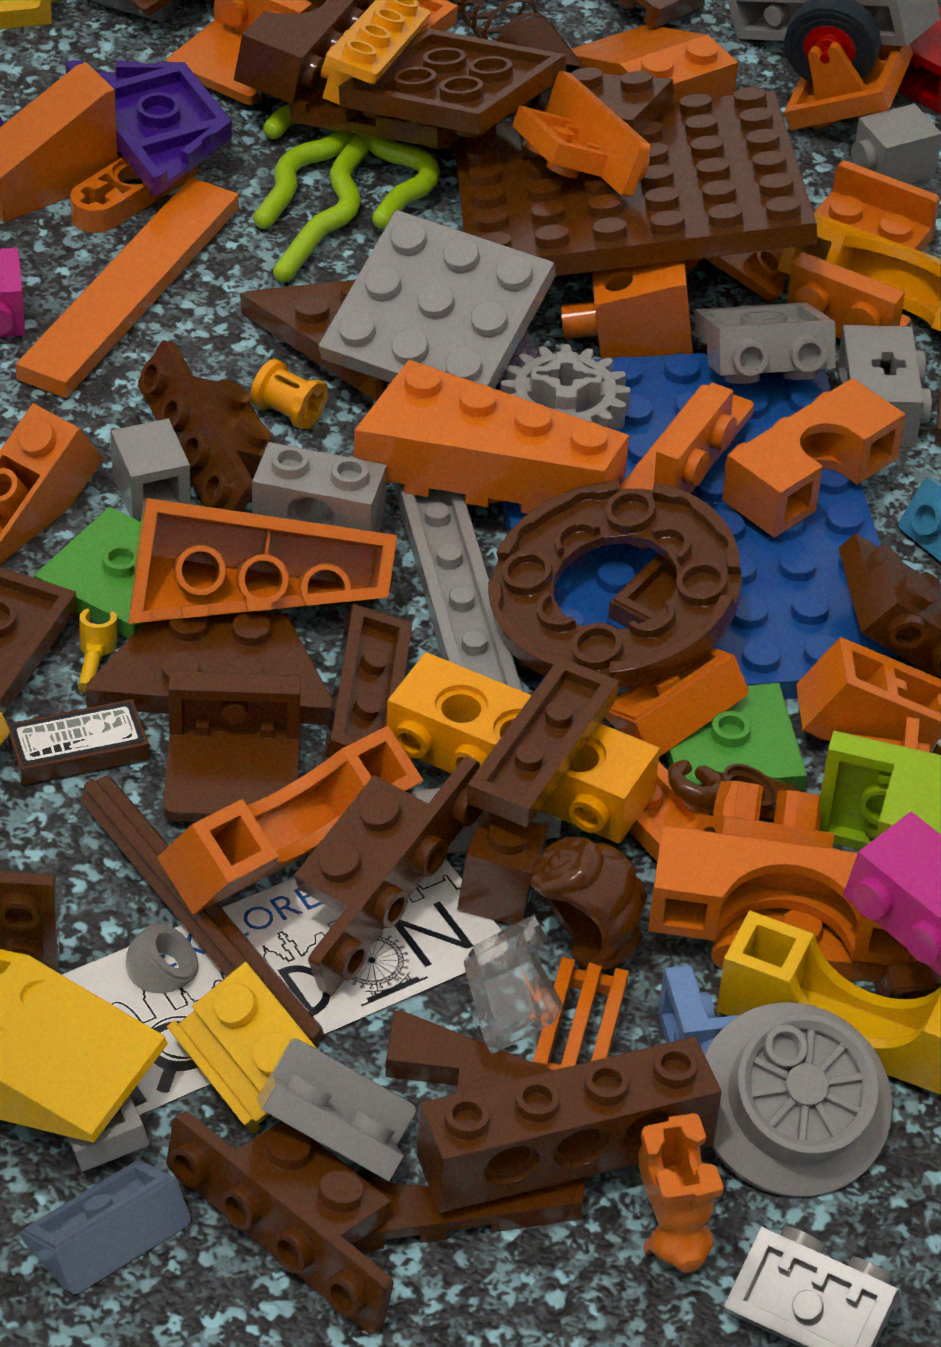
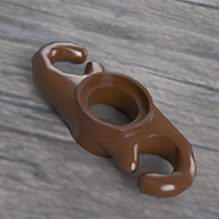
M683 759L675 762L668 771V781L674 793L691 807L713 814L714 803L721 781H741L763 786L759 821L766 820L773 823L778 790L802 792L790 783L766 776L761 771L744 764L729 765L724 772L715 771L706 765L698 766L695 770V776L704 786L694 784L685 777V775L692 771V766L688 760Z

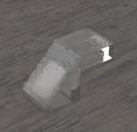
M535 915L475 944L463 962L484 1041L491 1054L552 1025L563 1006L561 999L537 958L547 937Z

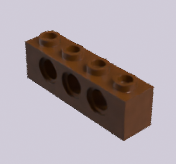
M696 1036L420 1102L417 1158L438 1211L442 1213L639 1164L638 1153L642 1146L641 1132L644 1126L666 1122L672 1116L692 1113L699 1115L706 1134V1141L700 1148L714 1145L722 1090Z

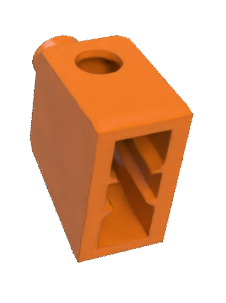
M684 260L594 271L592 273L594 301L561 305L564 339L598 336L601 359L661 356L677 353L693 354Z

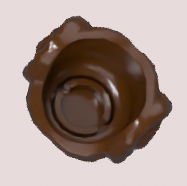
M566 837L554 842L543 850L531 871L530 883L535 891L547 898L558 921L573 938L571 954L572 958L575 959V963L587 969L590 962L602 966L601 970H608L629 960L643 938L639 920L647 900L644 887L636 876V872L629 859L626 858L624 853L604 843L594 844L589 839L581 837Z

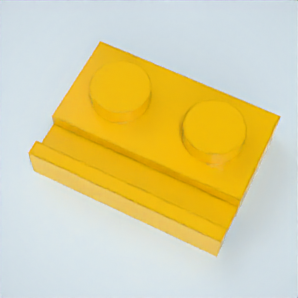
M245 961L191 1006L194 1009L192 1013L180 1023L174 1020L167 1028L244 1126L254 1135L261 1129L259 1123L270 1115L261 1109L257 1097L289 1041L293 1038H298L314 1048L316 1046Z

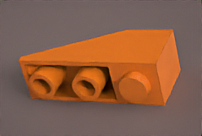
M32 403L0 449V565L72 506L104 459L80 428Z

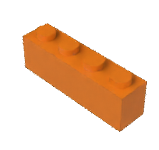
M146 498L143 502L136 550L128 624L388 598L397 535Z

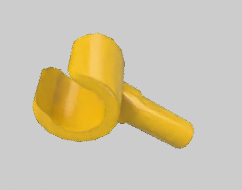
M90 609L83 610L79 615L80 648L84 652V662L78 689L83 693H86V686L89 680L97 673L102 656L112 653L117 648V614L111 611L110 620L103 624L90 623Z

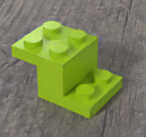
M833 730L820 794L821 820L819 831L834 833L833 844L861 850L912 811L941 834V755Z

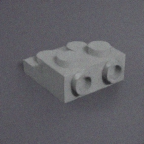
M807 302L694 310L695 333L707 342L708 366L720 376H725L726 382L737 384L754 383L760 381V373L782 372V377L785 379L805 380L816 378L818 376V369L836 368L835 321Z

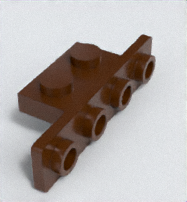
M163 340L152 358L144 365L138 380V387L156 420L169 418L190 464V481L205 507L243 512L252 498L253 479L250 474L255 475L268 442L273 443L271 433L261 422L249 401L248 393L240 385L226 379L217 382L193 376L176 344Z
M466 756L429 803L373 775L294 874L300 891L342 913L308 958L319 990L332 996L344 980H350L359 973L367 959L368 949L385 928L393 927L400 920L406 910L408 898L424 877H430L439 870L446 858L449 845L463 827L471 826L480 817L483 810L466 803L467 785L480 768L478 761Z
M184 1112L173 1119L166 1164L183 1185L194 1189L223 1213L235 1228L245 1231L274 1255L287 1271L297 1274L326 1298L339 1314L350 1318L370 1335L384 1327L394 1285L393 1279L355 1248L353 1244L387 1221L391 1200L313 1138L283 1121H280L235 1150L189 1112Z

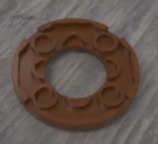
M618 480L572 489L544 502L528 513L510 530L496 552L498 562L492 575V581H488L489 601L497 631L507 648L523 664L533 671L546 676L557 659L561 657L619 680L618 688L655 683L660 678L688 666L705 654L723 636L731 624L740 603L743 586L737 543L726 522L713 508L696 496L669 485L654 483L653 490L620 489ZM630 543L651 548L667 558L677 573V587L671 599L665 601L666 606L650 620L640 624L634 620L628 623L629 628L616 629L605 623L581 626L575 622L572 616L567 617L564 615L555 601V586L564 569L580 555L604 545Z

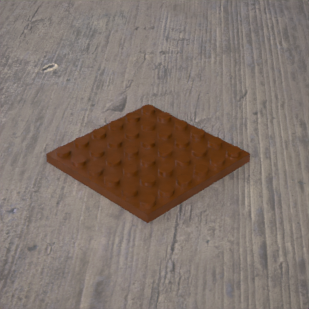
M746 87L735 91L733 95L712 98L707 94H691L682 97L679 102L670 103L640 134L651 146L649 152L650 161L647 173L637 183L632 197L620 195L600 176L580 172L578 178H570L551 171L546 167L548 161L543 156L530 151L526 147L528 141L512 127L513 122L497 124L481 136L459 138L455 144L464 232L552 261L555 265L556 276L818 244L817 223L774 90L765 91L759 87Z

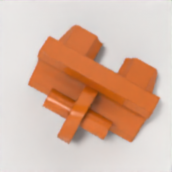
M721 781L714 803L713 816H698L696 829L706 832L749 838H765L777 842L820 848H833L834 833L819 831L821 805L820 795L778 790L774 823L759 821L763 786L741 781Z

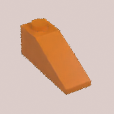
M842 637L826 651L796 684L802 730L820 740L831 741L834 730L842 733L902 741L906 717L920 718L918 742L930 744L929 753H932L936 742L941 739V679Z

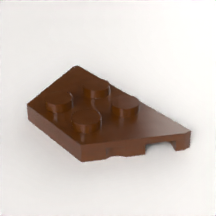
M355 280L252 290L240 294L241 314L373 400L377 401L388 387L387 382L321 359L318 345Z
M254 611L144 622L89 680L86 686L87 708L133 699L137 712L169 714L168 686L170 671L300 675L301 724L328 726L332 697L287 615Z

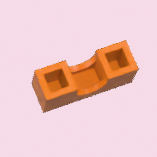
M851 378L832 391L823 392L814 402L790 417L781 418L772 428L751 441L737 445L727 455L725 462L722 500L775 538L816 512L823 468L837 471L858 485L897 460L906 414L854 378Z

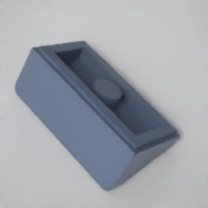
M136 1160L23 1228L24 1230L20 1232L23 1242L59 1284L74 1295L79 1294L186 1228L191 1221V1217L177 1179L141 1160Z

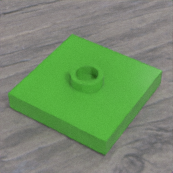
M108 507L35 573L34 578L76 591V612L80 614L83 610L90 609V620L98 624L108 622L111 611L117 614V633L129 639L143 624H128L135 557L141 522Z
M779 683L747 685L748 694L745 698L725 712L717 714L712 721L665 753L669 769L677 761L688 760L692 766V771L685 775V777L690 782L699 786H704V784L695 776V770L698 766L706 765L715 771L724 772L729 765L744 764L761 771L766 776L790 783L799 790L805 791L807 773Z

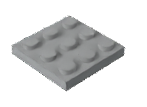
M395 210L318 345L321 359L389 383L393 381L406 362L412 360L495 389L556 277L554 262Z

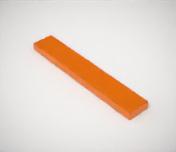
M190 177L15 364L16 380L67 398L239 210V194Z

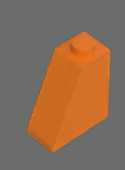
M87 62L76 65L0 127V219L3 222L70 198L74 187L118 160L115 89Z

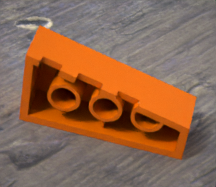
M408 360L354 430V458L387 464L386 481L404 484V493L429 497L430 490L436 489L465 494V504L488 507L491 503L501 501L519 503L521 513L528 514L544 502L572 489L617 480L620 486L625 480L629 435L435 369L434 367Z

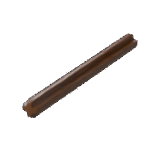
M103 776L96 781L90 779L84 785L86 791L81 796L83 806L225 977L246 961L318 1049L320 1046L319 1040L324 1035L322 1026L221 906L215 903L195 915L191 913L157 859L169 845L113 778Z

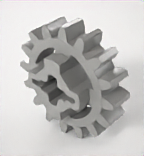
M563 344L561 351L554 354L546 346L539 347L537 358L522 353L518 358V366L507 365L505 380L501 381L500 391L542 404L610 429H622L624 427L625 414L628 413L630 387L625 386V372H612L613 360L611 358H605L598 362L593 360V349L590 348L584 350L580 355L572 352L569 344Z

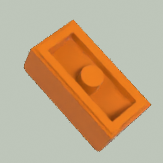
M712 647L688 666L660 678L655 683L630 687L617 696V700L605 718L618 731L660 747V757L712 721L717 714L725 712L745 698L748 694V687L735 655Z

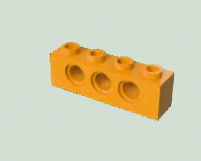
M425 652L387 700V726L390 727L408 757L419 759L453 773L466 756L478 761L481 766L532 695ZM600 723L540 811L576 825L583 831L595 833L620 844L655 794L660 747Z

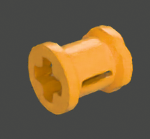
M277 359L269 360L261 367L252 383L250 391V401L253 406L264 411L272 408L290 417L292 425L301 430L310 429L316 424L324 411L329 396V388L326 383L318 379L307 381L289 372L286 363Z

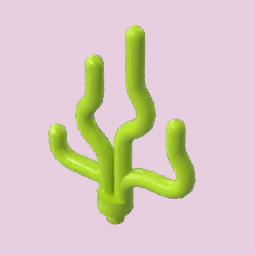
M289 104L279 107L264 123L263 131L266 137L278 139L290 126L299 124L290 120ZM328 128L322 129L333 131L329 136L289 149L280 157L274 168L275 185L255 211L253 216L255 225L260 229H268L275 223L297 190L296 173L299 169L312 163L326 161L335 156L338 157L333 163L329 177L332 189L339 200L334 206L314 215L304 225L275 264L273 274L276 280L280 282L292 280L322 238L345 226L355 217L361 204L358 187L351 176L369 150L380 159L418 171L415 177L396 185L374 211L372 221L379 229L386 228L395 210L402 212L407 205L427 196L435 188L440 177L437 160L428 151L391 139Z

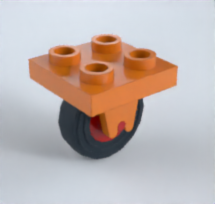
M809 0L804 2L791 17L784 38L787 60L794 71L801 76L784 110V115L790 129L795 130L809 126L813 129H822L834 124L838 120L857 116L864 117L889 110L913 56L910 44L907 46L881 45L880 30L877 22L870 11L855 0Z

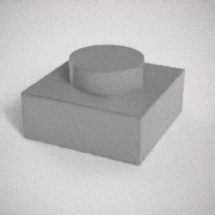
M130 1095L94 1143L67 1136L82 1172L150 1145L144 1125Z

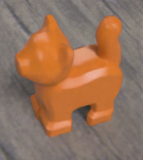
M692 1113L672 1116L666 1122L644 1126L641 1132L642 1146L638 1153L642 1181L659 1224L651 1237L645 1242L643 1246L644 1252L647 1255L654 1254L662 1262L674 1265L684 1273L694 1272L701 1268L707 1255L713 1248L714 1236L706 1223L713 1214L714 1198L721 1196L723 1193V1184L717 1167L712 1164H702L700 1146L705 1143L706 1134L700 1116Z

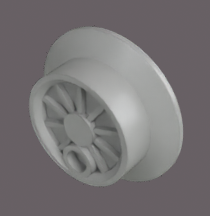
M794 1002L767 1004L744 1012L733 1019L716 1035L709 1045L705 1057L722 1090L714 1145L711 1147L721 1161L745 1182L763 1191L785 1197L805 1198L821 1196L837 1191L855 1181L871 1166L881 1152L888 1136L892 1118V1096L889 1080L884 1066L871 1044L856 1028L841 1017L808 1004Z

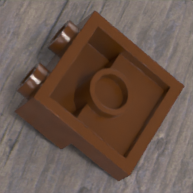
M855 533L839 547V552L861 633L924 672L941 679V582L928 572L921 574L903 563L900 557L888 546L880 545L878 547Z

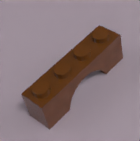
M307 0L313 3L312 11L282 14L264 11L242 34L234 81L293 104L307 87L314 88L321 77V69L326 53L330 47L336 44L344 32L358 20L375 0Z

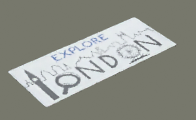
M446 858L439 870L430 877L425 876L410 895L406 910L400 920L393 927L385 928L368 949L367 959L359 973L350 980H344L332 996L318 989L308 958L342 913L300 891L295 878L222 908L323 1028L324 1035L515 951V947L493 919L457 910L462 879ZM183 925L177 926L175 929L181 932L191 943L196 953L198 970L196 976L190 982L175 991L151 993L137 987L129 978L126 969V954L129 947L62 974L64 977L166 1037L167 1046L130 1094L139 1116L211 1084L167 1028L174 1020L180 1023L192 1013L194 1009L191 1006L226 978ZM159 953L169 965L179 968L174 958L167 954Z

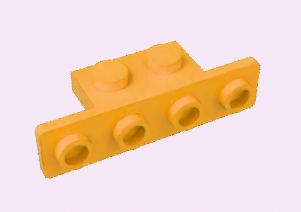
M375 0L326 53L321 69V77L328 80L322 98L340 105L338 86L352 77L375 84L427 24L431 12L420 7L417 0Z

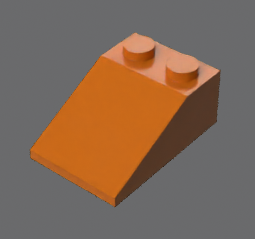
M646 24L571 49L585 68H598L602 70L603 74L624 75L633 71H647L656 78L673 79L674 100L672 102H679L682 97L691 94H707L713 98L733 95L735 92L738 62L707 34L665 27L653 28Z

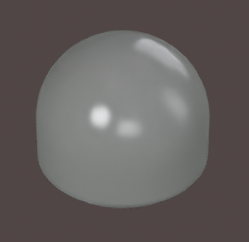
M161 923L151 924L132 941L126 954V969L129 978L137 987L151 993L175 991L190 982L196 976L198 970L196 953L188 939L175 928ZM159 953L167 954L174 958L179 968L169 965Z

